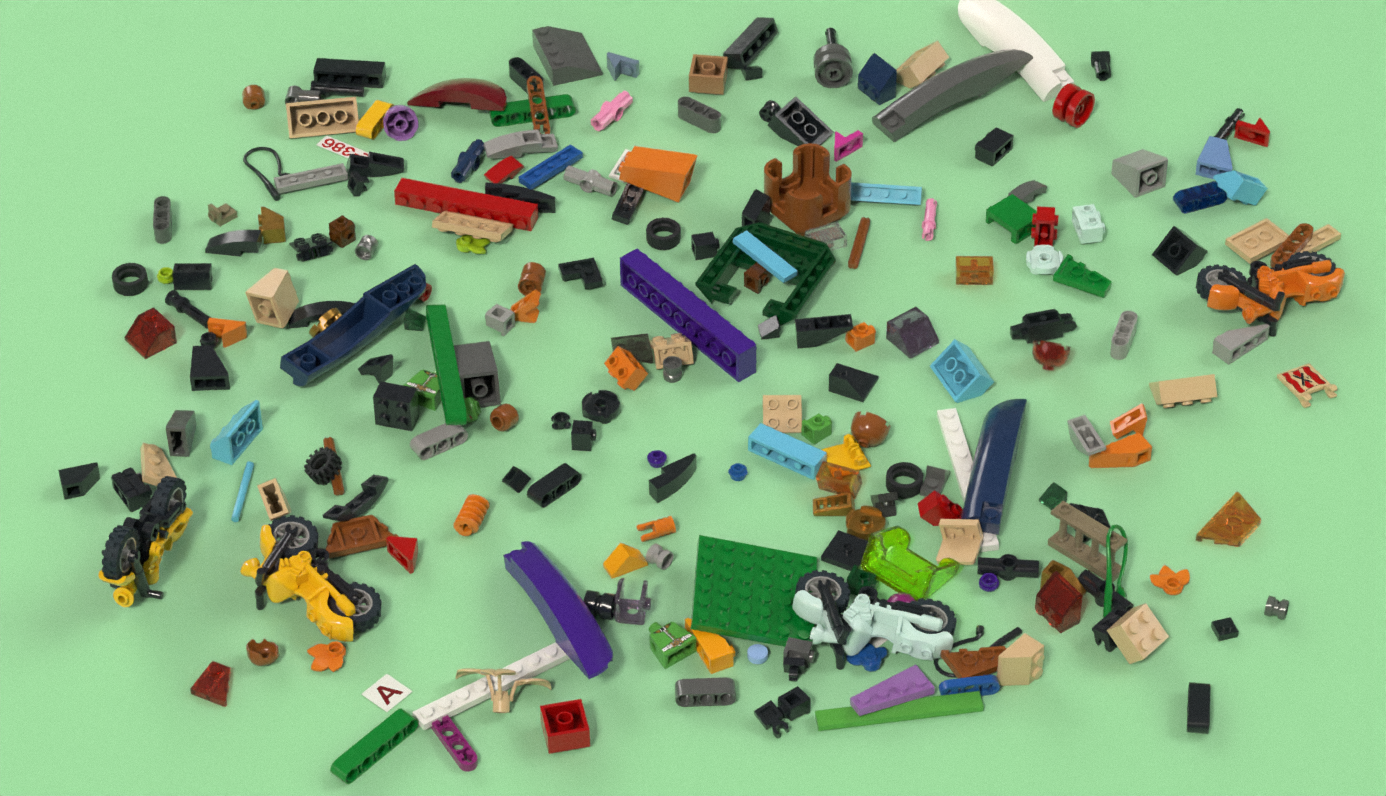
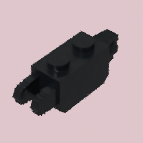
M1056 309L1025 314L1022 317V323L1010 326V336L1012 340L1025 339L1028 344L1063 337V333L1074 331L1077 325L1075 321H1072L1071 313L1059 314Z

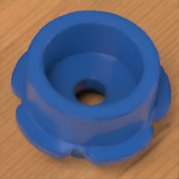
M740 463L733 464L730 467L731 469L728 470L731 479L734 481L744 480L748 473L747 467Z

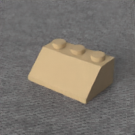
M938 40L917 50L896 69V83L908 88L918 86L926 81V78L928 79L936 74V69L938 70L945 65L944 62L949 56Z
M1214 374L1149 383L1156 404H1163V408L1174 407L1175 402H1181L1182 405L1193 404V400L1200 399V403L1212 402L1211 398L1217 397Z

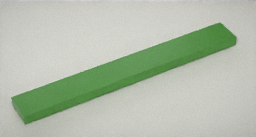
M974 691L918 698L859 716L852 706L815 711V719L818 731L981 712L984 706L980 692Z

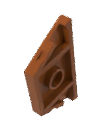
M367 515L333 523L331 534L327 539L326 550L329 552V559L385 547L387 546L386 538L388 536H399L390 533L388 527L380 523L373 515Z

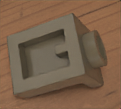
M212 203L208 205L209 219L220 227L238 217L237 211L227 203L218 208Z

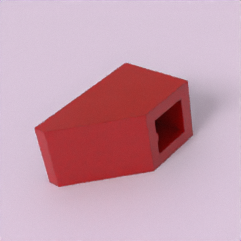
M935 490L917 503L920 518L933 526H939L940 519H961L963 509L959 504L953 503L945 495H941Z

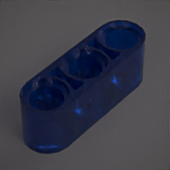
M1216 181L1177 191L1173 196L1174 203L1184 214L1217 206L1227 200V193L1218 187Z

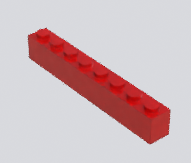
M401 178L394 190L395 205L440 214L443 211H450L511 223L513 228L532 231L538 220V204L407 178Z

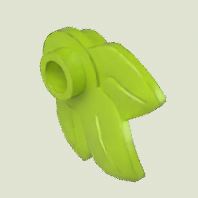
M465 234L456 240L457 249L461 252L467 253L471 251L476 254H485L484 246L490 244L491 241L487 238L476 239L472 235Z

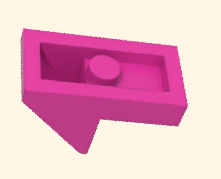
M859 130L847 137L835 131L834 160L836 162L863 147V133Z

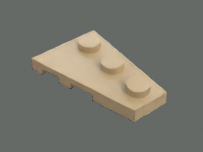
M143 442L140 448L142 482L157 486L165 476L176 477L162 448Z

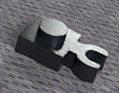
M772 700L754 711V715L766 730L772 727L773 735L776 738H780V734L777 731L780 728H783L786 733L789 732L787 723L781 721L783 714Z

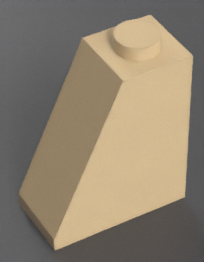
M276 478L257 485L270 521L292 512L286 495Z

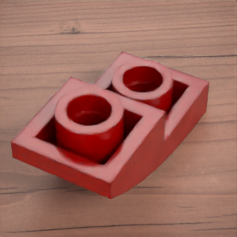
M509 156L494 165L484 176L491 183L502 184L508 177L512 179L524 166L513 156Z

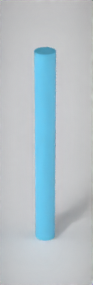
M250 461L246 463L231 517L233 522H238L254 467V463Z

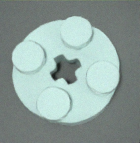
M1037 245L1026 254V265L1034 275H1054L1063 262L1061 251L1057 252L1050 245Z

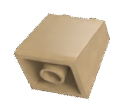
M274 268L245 292L256 322L282 329L286 326L299 303L288 270Z

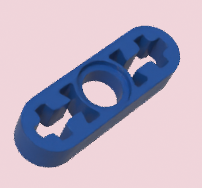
M995 675L949 679L941 682L939 685L940 695L979 691L981 696L993 695L1000 690L999 681ZM967 686H974L973 688L965 689Z

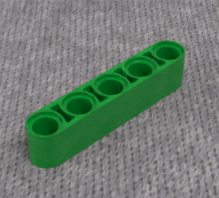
M563 94L545 97L549 120L567 118L575 114L576 108L571 95ZM534 98L532 101L535 104H540L542 99ZM528 99L507 102L504 111L489 110L491 122L496 127L532 122ZM542 113L535 114V118L538 120H542L545 117Z
M402 708L396 710L339 756L331 765V773L346 784H351L417 729L418 719Z

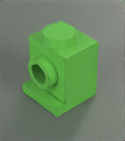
M818 413L807 421L805 419L802 420L801 435L814 445L832 434V421L827 415L823 417Z

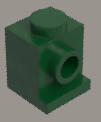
M854 565L847 577L850 594L858 596L860 588L864 586H870L877 590L879 581L876 580L877 574L860 570L858 566Z

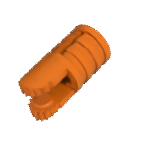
M672 516L636 526L638 531L651 528L653 532L640 537L642 542L669 535L670 533H676Z

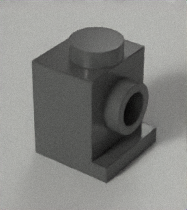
M789 637L783 652V662L784 657L804 658L805 667L808 668L809 664L814 662L816 654L813 651V642Z

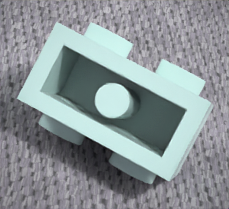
M1094 204L1073 207L1071 221L1080 243L1102 241L1103 234L1105 233V224L1101 223L1100 212L1096 210Z

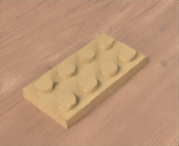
M443 211L432 220V228H437L438 231H452L457 235H472L476 239L487 238L492 242H500L513 230V224L450 211Z

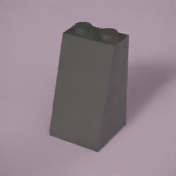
M490 341L454 345L464 398L472 397L474 400H478L480 407L501 405L498 370Z

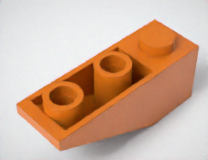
M1138 432L1106 445V450L1090 455L1089 467H1135L1151 460L1152 446Z

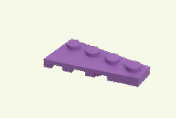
M915 664L851 697L850 705L859 716L932 695L934 694L935 687Z

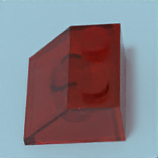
M154 307L139 314L124 337L125 341L144 359L177 343L175 326Z
M1055 571L1037 593L1035 610L1053 628L1063 633L1080 623L1083 595L1060 573Z

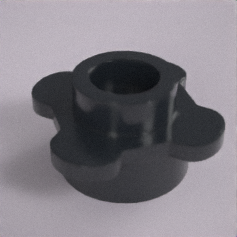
M565 412L555 413L551 417V421H553L552 428L555 430L570 428V416Z

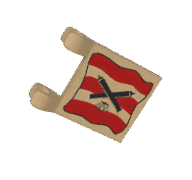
M1309 363L1277 374V378L1299 399L1304 408L1311 406V403H1309V400L1312 399L1310 394L1324 389L1329 398L1337 397V394L1334 392L1337 391V386L1330 384Z

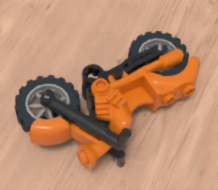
M1303 251V253L1297 252L1295 255H1291L1288 261L1276 264L1272 268H1269L1262 261L1251 262L1249 269L1250 277L1247 281L1243 273L1236 271L1233 267L1229 268L1227 265L1219 266V264L1206 266V268H1202L1198 273L1196 291L1200 294L1201 298L1207 299V307L1216 310H1239L1242 312L1243 319L1247 324H1251L1255 320L1264 322L1270 326L1269 335L1275 337L1276 324L1284 310L1286 298L1292 297L1302 306H1305L1306 302L1327 301L1336 298L1341 291L1345 272L1341 268H1336V264L1332 262V259L1326 258L1324 254Z

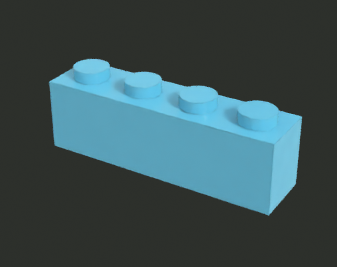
M760 423L748 436V451L812 480H815L826 468L827 452L777 431L772 427Z

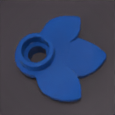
M867 643L858 654L854 656L847 655L846 660L852 665H862L866 671H876L880 668L881 659L887 656V650L885 647L875 648L872 644Z

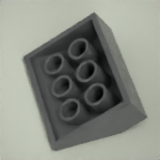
M551 26L532 29L533 47L553 86L603 75L582 33Z

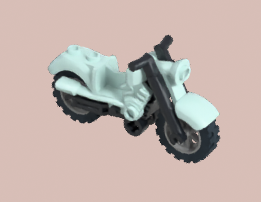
M814 570L812 573H805L804 577L801 576L796 584L793 610L802 619L817 624L816 628H812L810 639L813 640L812 645L822 642L829 643L835 654L836 668L838 670L844 669V651L847 655L854 656L865 647L872 637H882L893 643V654L898 651L922 660L933 661V659L941 658V650H949L951 652L957 619L954 618L955 613L950 611V607L943 605L941 601L937 600L936 602L930 598H927V600L921 598L916 602L896 601L893 603L888 602L886 599L880 600L877 597L878 592L875 588L864 586L860 588L858 596L846 610L850 597L849 585L847 582H844L841 576H836V573H828L826 570H822V572Z

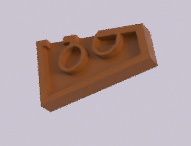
M1005 646L981 647L978 651H968L966 648L959 649V652L941 650L940 657L957 678L983 676L997 672L998 656L1006 648Z

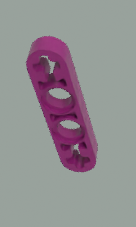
M448 715L442 717V725L438 720L432 722L431 729L459 768L468 772L476 769L478 765L477 754ZM446 731H451L454 733L451 736L443 735V733ZM455 745L463 746L461 750L453 749Z

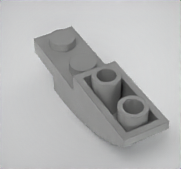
M539 130L514 132L484 142L487 158H507L509 156L517 158L522 157L523 153L556 152L558 149L554 134H540Z

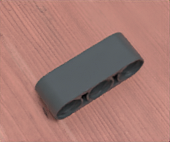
M690 97L678 99V117L708 133L720 132L721 113Z
M160 196L154 200L153 229L155 241L160 244L168 243L172 236L171 202L166 196Z
M727 677L680 679L675 683L676 704L681 707L731 705L736 701L735 682Z

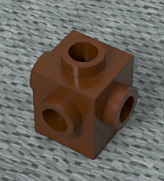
M343 215L330 222V240L341 248L355 241L354 222Z

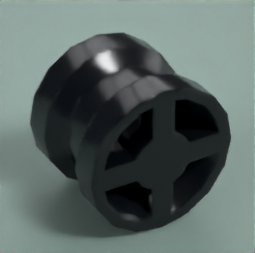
M769 100L760 109L759 115L762 120L769 123L781 108L777 102Z

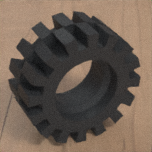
M321 447L319 451L317 449L314 451V455L310 454V459H306L305 462L307 464H304L305 473L318 485L319 483L321 485H324L325 482L330 483V479L334 480V475L338 476V470L342 469L340 466L342 465L341 458L331 448L325 447L324 449Z

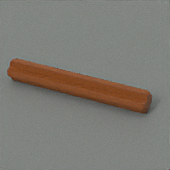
M862 217L848 261L850 269L858 267L870 226L869 218Z
M332 437L324 438V449L328 447L336 453L334 439ZM338 470L339 475L335 474V479H331L336 496L344 494L340 470Z

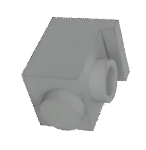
M496 304L485 314L486 326L501 332L502 336H505L515 327V313L505 307Z

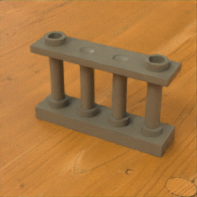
M1062 501L1050 513L1060 520L1059 530L1048 539V545L1106 580L1107 558L1099 552V545L1101 544L1106 547V535L1109 528ZM1068 525L1076 529L1075 537L1067 533ZM1112 531L1110 537L1112 583L1119 577L1121 565L1115 562L1116 551L1127 543L1126 538ZM1083 535L1092 539L1091 547L1083 543Z

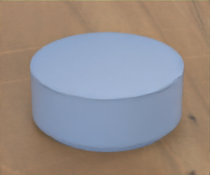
M754 644L748 648L747 658L753 664H762L768 659V649L764 645Z

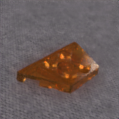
M1236 492L1196 534V541L1202 542V539L1215 540L1214 544L1240 547L1260 526L1261 518L1242 495Z

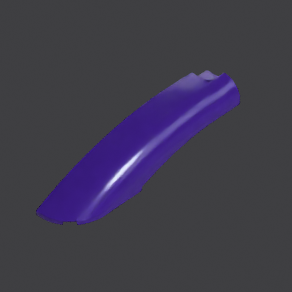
M530 541L521 542L522 549L513 550L503 555L505 569L520 584L535 604L559 647L588 679L603 673L608 668V663L613 661V650L594 616L562 571L537 544Z

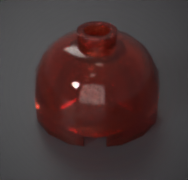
M1034 340L1032 355L1037 363L1043 365L1042 369L1054 371V367H1061L1067 362L1071 346L1066 345L1065 349L1060 343L1040 340V344H1038V341Z

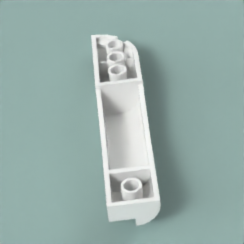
M997 0L959 1V18L982 47L986 46L994 52L1007 49L1022 50L1033 56L1032 60L1016 71L1025 79L1043 102L1057 97L1060 90L1066 84H1074V80L1065 71L1066 65L1038 33L1013 11Z

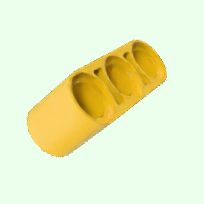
M376 100L357 123L356 135L374 140L384 128L383 119L385 113L394 104Z

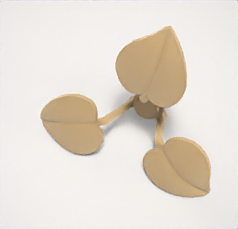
M463 668L457 670L456 679L470 674L486 676L491 693V701H493V713H510V702H513L516 688L520 685H541L550 690L552 687L551 683L545 679H521L514 682L511 693L508 695V691H502L501 675H515L516 671ZM490 675L498 679V691H495V693Z

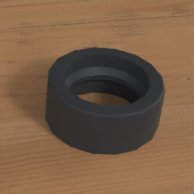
M664 217L656 218L647 225L646 240L652 248L669 250L680 243L681 228L675 220ZM660 231L673 233L665 237L655 235V233Z
M125 263L116 267L112 272L114 290L124 296H134L142 293L148 286L146 269L137 263ZM130 276L139 278L133 282L121 281L122 279Z
M900 462L889 467L886 473V488L889 493L897 492L898 498L905 499L912 498L920 493L923 484V473L917 465L909 462ZM907 476L913 478L915 482L900 484L893 479Z

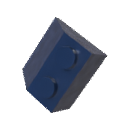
M874 53L858 74V89L878 105L896 98L897 70Z

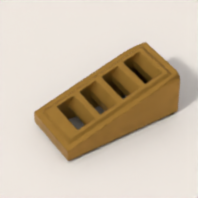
M851 492L813 499L814 516H847L848 512L855 508Z

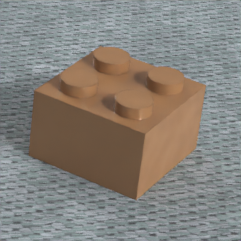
M693 54L689 72V92L723 95L728 74V57Z

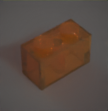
M956 256V285H993V256Z
M826 461L822 462L816 475L820 490L835 494L851 492L853 499H856L862 485L859 470Z

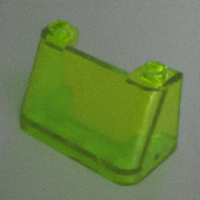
M898 525L871 533L861 560L862 569L877 574L878 581L898 593L910 594L916 601L921 598L924 600L930 598L953 578L959 569L960 563L950 557L942 559L939 565L936 566L908 549L911 541L910 535Z

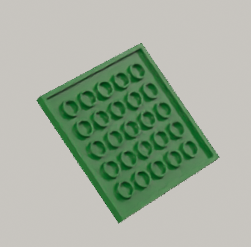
M699 535L690 629L784 647L789 637L813 642L810 639V634L814 624L802 619L793 610V600L799 578L801 576L804 577V574L807 572L812 573V571L817 570V557Z

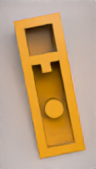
M686 618L685 630L696 637L697 653L709 672L713 674L733 667L735 651L732 645L729 646L725 638L718 634L690 629L691 619Z

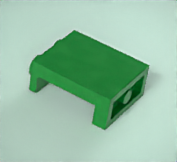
M1011 194L986 209V223L997 222L1011 232V242L1018 244L1031 236L1032 227L1036 226L1032 224L1033 213L1036 214L1037 211Z

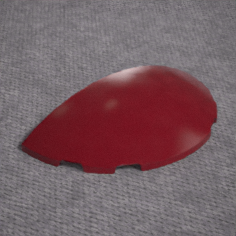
M457 78L442 81L425 88L414 95L407 104L411 106L440 107L443 102L470 103L471 109L504 111L507 105V96L502 87L491 81L475 78Z

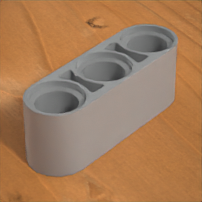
M1133 311L1122 312L1112 336L1110 355L1116 360H1122L1127 357L1135 336L1138 316Z
M444 423L415 436L410 442V447L421 460H427L463 444L468 438V433L461 425H446Z

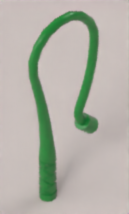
M1117 524L1112 525L1106 535L1107 566L1103 618L1112 610L1113 591L1110 549L1112 531L1118 529L1122 536L1127 539L1124 529ZM1128 540L1124 544L1123 560L1116 589L1123 597H1126L1124 588L1121 587V582L1127 562Z

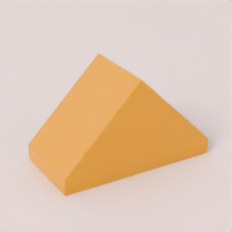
M620 543L603 563V567L612 579L648 566V562L638 549Z

